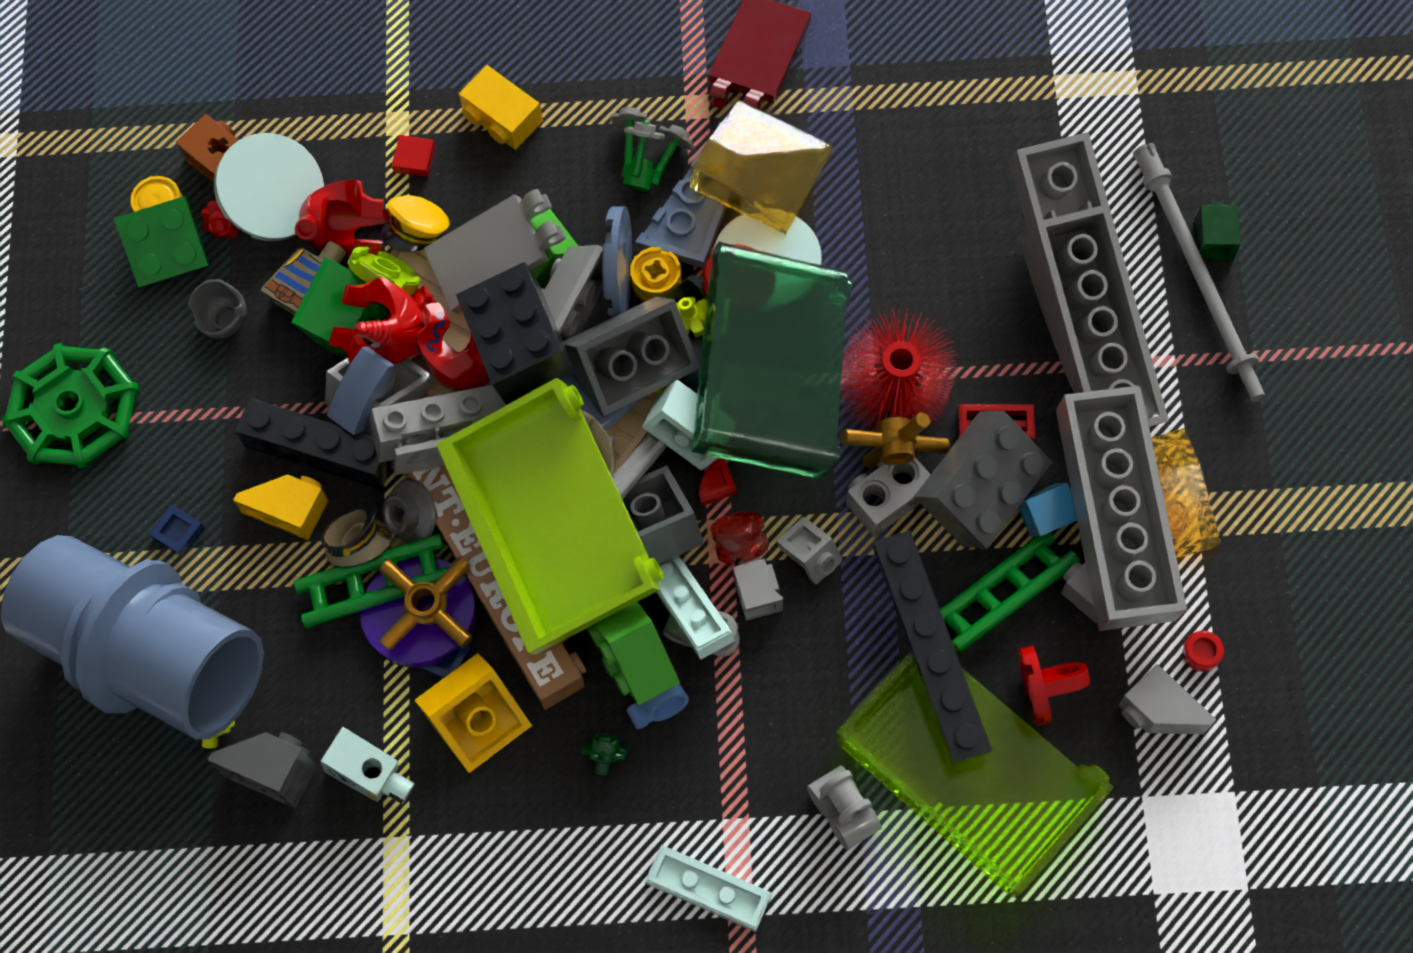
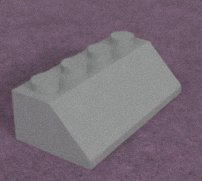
M602 246L568 247L562 259L557 258L550 271L551 279L545 289L541 288L563 341L584 331L604 293Z

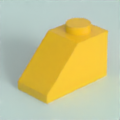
M288 474L239 492L233 499L241 513L306 540H309L328 503V499L319 482L307 476H301L298 479Z

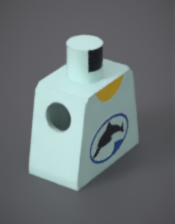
M344 727L341 728L321 760L325 773L376 802L380 800L384 793L403 804L415 784L396 773L399 766L395 758ZM370 768L381 770L380 775L373 779L368 778L364 774Z

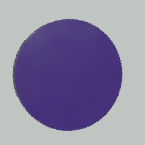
M418 556L397 563V567L410 579L423 575ZM435 557L438 570L451 567L452 563ZM381 572L371 581L365 593L386 587L385 578ZM463 575L445 594L447 599L446 612L471 634L476 621L477 604L473 589L466 576ZM405 597L360 611L362 629L369 643L386 660L396 665L411 668L431 666L442 662L444 657L459 647L436 623L430 625L417 623L389 651L379 639L406 613L404 607ZM422 597L417 603V610H429L434 604V597Z

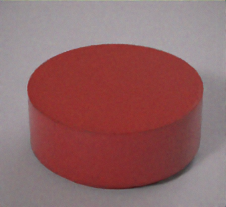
M1197 631L1191 634L1184 643L1182 654L1184 661L1190 668L1199 672H1207L1217 667L1222 660L1224 646L1220 638L1214 633Z

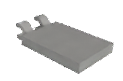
M534 189L527 193L523 200L514 194L424 248L450 311L455 313L462 311L458 305L459 301L456 294L520 263L526 262L529 269L533 270L548 261L545 250L561 243L566 239V236L561 226H555L552 220L543 223L537 231L534 229L530 219L552 208L546 194L541 195L539 189Z

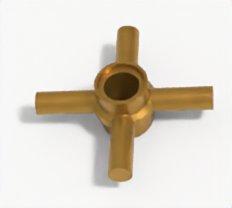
M919 413L911 420L904 417L883 419L877 423V432L844 429L841 433L842 444L875 447L863 457V464L870 469L877 466L880 461L886 465L909 463L915 459L914 451L947 453L950 446L947 438L917 436L918 433L930 424V419L925 413Z
M460 556L434 584L429 582L415 583L390 559L385 561L379 568V571L405 594L404 607L406 613L379 641L391 651L417 623L424 625L436 623L461 648L465 647L471 641L472 635L446 612L447 599L445 594L472 566ZM422 597H434V604L429 610H417V603Z

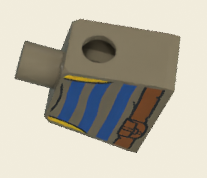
M332 241L327 242L318 257L304 248L297 249L264 284L260 291L272 303L295 316L324 257L340 264L347 252Z

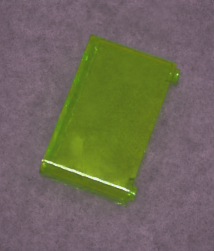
M952 642V644H953V646H954V649H955V652H957V647H956V645ZM910 651L836 731V739L854 759L1008 895L1017 899L1114 787L1108 783L1110 781L1108 775L1094 764H1091L1090 767L1082 764L1079 767L1075 766L963 668L962 671L992 752L952 766Z

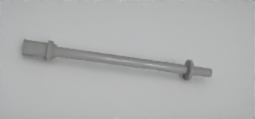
M1154 143L1148 144L1149 150L1147 145L1144 144L1133 152L1145 177L1143 184L1146 190L1156 192L1233 361L1227 365V372L1230 374L1239 373L1251 401H1257L1265 396L1253 369V366L1259 362L1258 355L1255 353L1246 354L1169 188L1172 180L1170 170L1164 168Z

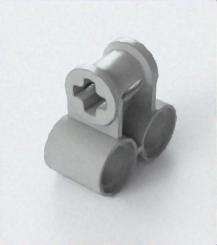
M840 765L807 786L812 801L821 814L827 817L835 836L846 850H849L882 829L877 815L871 808V802L869 799H863L853 781V775Z

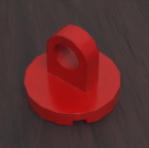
M1033 645L1022 647L1018 650L1025 691L1033 706L1031 713L1034 722L1038 726L1052 723L1048 697L1078 691L1087 687L1090 684L1088 667L1084 663H1067L1041 669Z

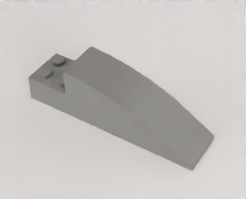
M1089 132L1016 150L1008 161L1028 230L1019 241L1052 341L1073 392L1082 393L1140 386L1149 427L1168 422V415Z

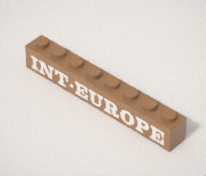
M446 466L405 473L407 478L420 481L430 492L436 510V528L455 560L462 556L472 566L464 575L544 710L584 688L582 674L587 671L576 652L569 655L562 643L567 639L537 655L527 652Z

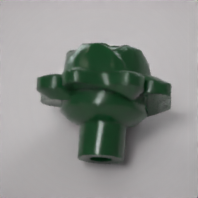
M597 733L595 736H592L590 742L583 743L580 753L587 755L595 762L594 772L596 774L608 775L610 774L611 764L617 760H624L628 754V749L620 746L617 736Z

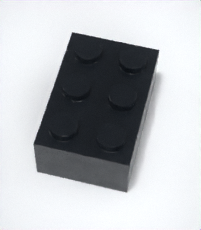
M526 262L520 263L456 294L491 385L506 405L555 378L562 380L576 373L540 285Z

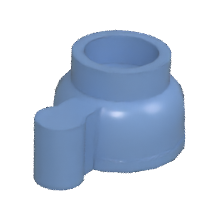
M678 684L639 706L637 703L628 707L627 713L635 728L641 729L652 721H662L676 715L687 705L689 698L683 687Z

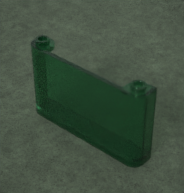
M723 242L717 243L711 254L692 443L693 453L823 479L831 467L837 466L841 454V447L836 444L846 301L849 299L852 290V280L848 279L847 271Z

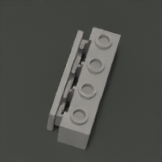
M489 385L372 408L370 431L379 463L394 460V475L443 466L445 463L437 448V443L501 409L506 404L493 386Z

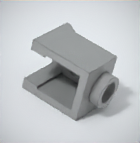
M752 556L741 560L738 566L733 567V579L746 621L783 611V597L779 594V586L772 564L766 565L765 558L761 559L759 556Z

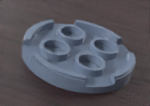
M612 206L606 216V225H612L611 232H607L605 244H603L604 298L612 300V308H608L607 312L611 318L629 309L631 297L632 232L630 216L626 206Z

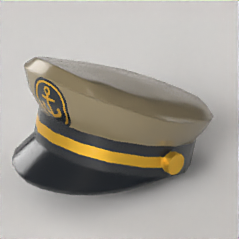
M365 503L339 515L324 529L321 536L322 545L325 548L327 560L333 565L341 567L359 565L376 558L389 548L392 533L387 529L385 523L375 519L377 508L374 504Z

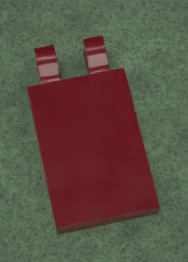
M743 0L709 72V82L713 83L709 92V96H712L709 105L723 110L731 90L746 94L742 103V107H745L742 116L756 120L764 101L774 104L811 22V12L774 0Z

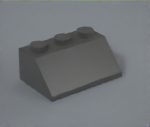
M656 296L563 341L576 373L572 374L574 379L601 416H606L674 382L676 379L678 380L700 369L679 310L673 299Z

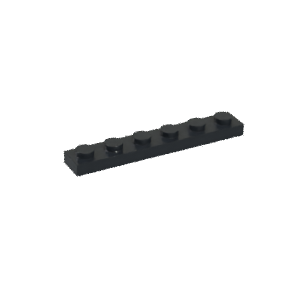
M911 531L874 541L872 548L952 766L990 754L992 748Z

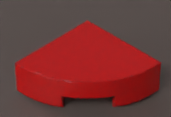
M724 457L714 461L702 477L699 487L701 506L737 494L736 486Z

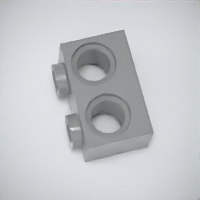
M916 457L913 461L902 465H886L880 461L877 465L878 469L870 475L861 474L849 484L846 505L874 538L920 504L914 498V495L931 474ZM897 474H906L911 477L912 481L908 484H900L893 477ZM875 495L880 497L883 503L878 506H870L864 499L867 496Z

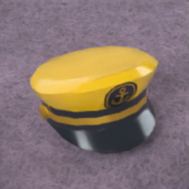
M411 195L398 196L388 201L390 219L383 226L381 234L384 242L395 250L404 252L420 251L441 238L450 225L449 218L440 207L422 197Z

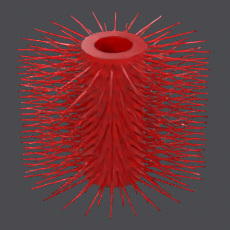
M899 311V335L897 317V328L896 323L895 330L893 327L894 339L891 325L887 330L884 319L881 317L887 332L886 335L883 327L881 329L884 336L875 324L879 333L877 335L874 331L876 337L874 336L873 338L872 332L868 329L870 337L867 336L870 344L864 339L862 341L866 344L858 339L857 341L860 344H857L863 349L856 345L855 347L859 348V350L855 349L852 351L856 354L846 352V354L854 355L857 358L851 357L854 360L845 358V361H842L844 367H841L843 370L841 375L852 377L845 376L842 379L849 378V380H839L846 381L841 385H850L838 387H854L842 389L854 392L853 394H847L855 397L847 402L861 398L847 407L859 404L856 407H860L866 403L857 411L859 412L866 406L864 415L866 414L867 416L873 410L869 414V416H872L868 421L871 419L875 420L878 415L877 423L881 421L886 407L888 408L885 419L889 408V418L895 417V413L896 417H898V412L900 417L901 411V417L904 414V417L908 418L909 416L910 420V415L912 418L915 417L911 408L916 415L919 412L927 414L923 406L930 412L932 410L929 407L936 412L937 410L934 408L936 406L927 402L931 401L939 407L940 405L937 402L941 400L946 401L950 396L947 394L951 389L943 387H950V385L943 383H953L942 380H950V378L945 377H954L947 376V374H952V372L945 373L944 371H955L936 369L954 368V366L947 367L946 365H957L950 363L940 364L944 362L936 361H940L938 359L954 355L934 353L938 350L936 349L938 344L928 348L930 346L928 343L933 338L929 341L925 338L920 343L923 339L921 338L922 335L926 332L925 330L922 334L918 333L915 337L920 317L908 343L911 324L906 342H904L907 313L902 332L900 333ZM863 410L861 413H859V414L856 415L855 417L857 418L858 416H860L865 410Z

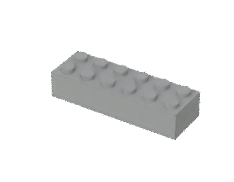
M1132 386L1066 394L1059 403L1056 414L1099 631L1176 621L1187 611L1141 387Z

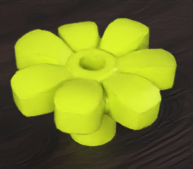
M694 297L682 298L676 303L688 335L691 330L695 337H700L705 333L703 325L713 323L714 317L709 312L711 307L707 300L702 299L696 303Z

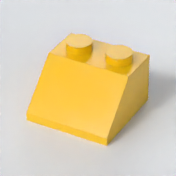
M478 653L415 699V702L468 773L472 772L532 726L494 669Z

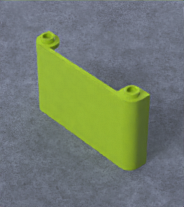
M558 378L436 444L527 652L534 655L661 589L660 580L664 579L659 564L653 557L649 558L581 412L580 407L584 405L581 395L574 385L567 386Z

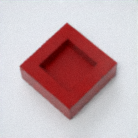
M399 135L392 162L393 172L428 177L436 147L434 140Z

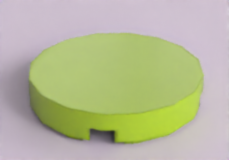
M357 247L352 251L347 264L356 276L365 282L378 277H384L405 290L410 296L415 293L421 280L419 276H414L415 271L410 265L384 251H378L377 255L369 254V247Z

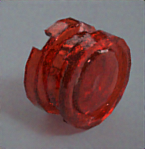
M750 511L735 512L719 518L712 524L710 531L714 542H716L715 551L719 561L733 564L734 559L742 558L743 563L762 556L768 550L769 543L766 534L762 532L765 526L760 514Z

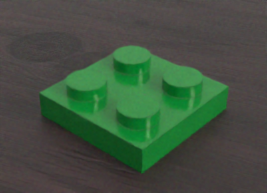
M185 196L114 218L138 288L209 265Z

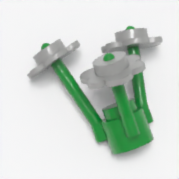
M625 107L621 108L619 113L611 114L612 124L626 126L624 129V167L621 177L624 178L623 185L628 188L650 192L652 184L659 185L662 172L677 146L691 151L695 148L692 140L689 139L690 134L683 127L671 125L670 128L660 126V132L657 133L655 132L656 126L650 124L647 114L641 113V110L637 108ZM633 135H637L639 140L636 156L632 158ZM647 137L654 139L665 138L670 141L655 170L652 169V161L643 159Z

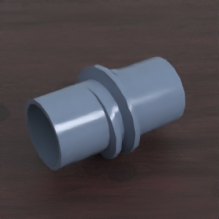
M57 535L40 542L23 557L10 576L2 597L1 620L5 632L21 644L61 665L65 679L82 694L85 700L105 713H127L139 708L195 740L210 739L224 731L241 714L251 699L262 673L264 650L261 638L253 630L201 604L199 594L183 585L180 575L164 561L144 560L130 567L73 536Z

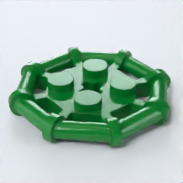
M62 343L54 344L51 351L23 370H16L12 375L14 382L6 414L2 416L1 421L2 426L11 432L27 454V461L35 465L43 462L73 465L83 469L87 468L88 463L119 441H126L130 436L128 428L135 397L140 393L139 385L130 379L114 358V352L107 347L91 349L64 346ZM68 361L90 363L87 368H81L82 371L73 370L67 365ZM57 365V369L46 375L44 378H42L39 381L35 380L43 373ZM105 369L116 385L104 388L97 376ZM27 389H32L35 396L33 405L30 402L29 408L23 409ZM69 397L73 401L78 399V403L73 410L62 411L65 407L63 402ZM120 397L115 421L113 422L107 419L110 414L109 403L110 400ZM34 420L42 430L36 440L24 426L26 422ZM100 427L108 430L92 443L83 447L82 440ZM52 440H60L63 443H72L73 451L47 447Z

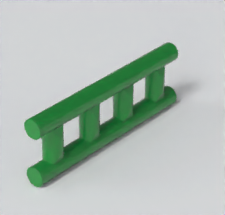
M1051 532L1043 536L1034 537L940 608L945 624L947 623L959 635L952 640L954 649L958 653H962L1063 576L1075 562H1080L1078 556L1071 550L1061 558L1048 547L1055 541ZM1036 556L1048 568L1030 580L1018 568ZM1006 578L1018 591L1001 603L989 590ZM977 601L989 613L971 626L959 613Z
M439 533L386 550L376 558L351 567L337 566L294 580V586L298 595L309 592L313 611L301 614L304 627L306 629L405 597V594L385 576L386 587L364 594L360 575L379 569L389 559L397 566L399 562L418 556L423 575L411 578V580L415 583L429 582L434 584L449 569V567L438 570L433 551L444 548L441 534ZM346 580L350 599L328 605L324 587Z

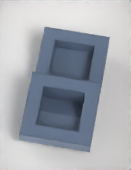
M368 346L362 347L344 374L332 399L327 416L353 435L364 432L373 401L384 397L394 365Z

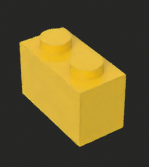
M488 65L459 93L462 105L461 111L465 118L474 125L481 124L488 129L489 134L495 141L500 144L507 143L515 150L543 122L540 103Z

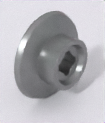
M411 478L400 481L392 489L389 498L383 505L382 515L387 529L396 534L404 543L408 544L433 534L436 523L435 505L430 492L420 481Z

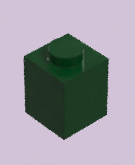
M1222 202L1201 205L1194 225L1196 246L1203 261H1234L1241 245L1238 205H1226Z

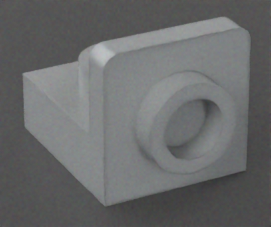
M804 516L776 540L780 550L803 567L814 584H818L823 578L831 574L842 562V557L833 539Z

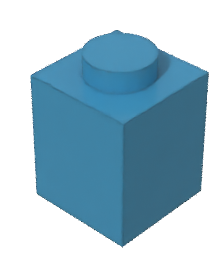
M1056 483L1028 495L1018 507L1030 536H1043L1077 521L1072 491L1068 483Z

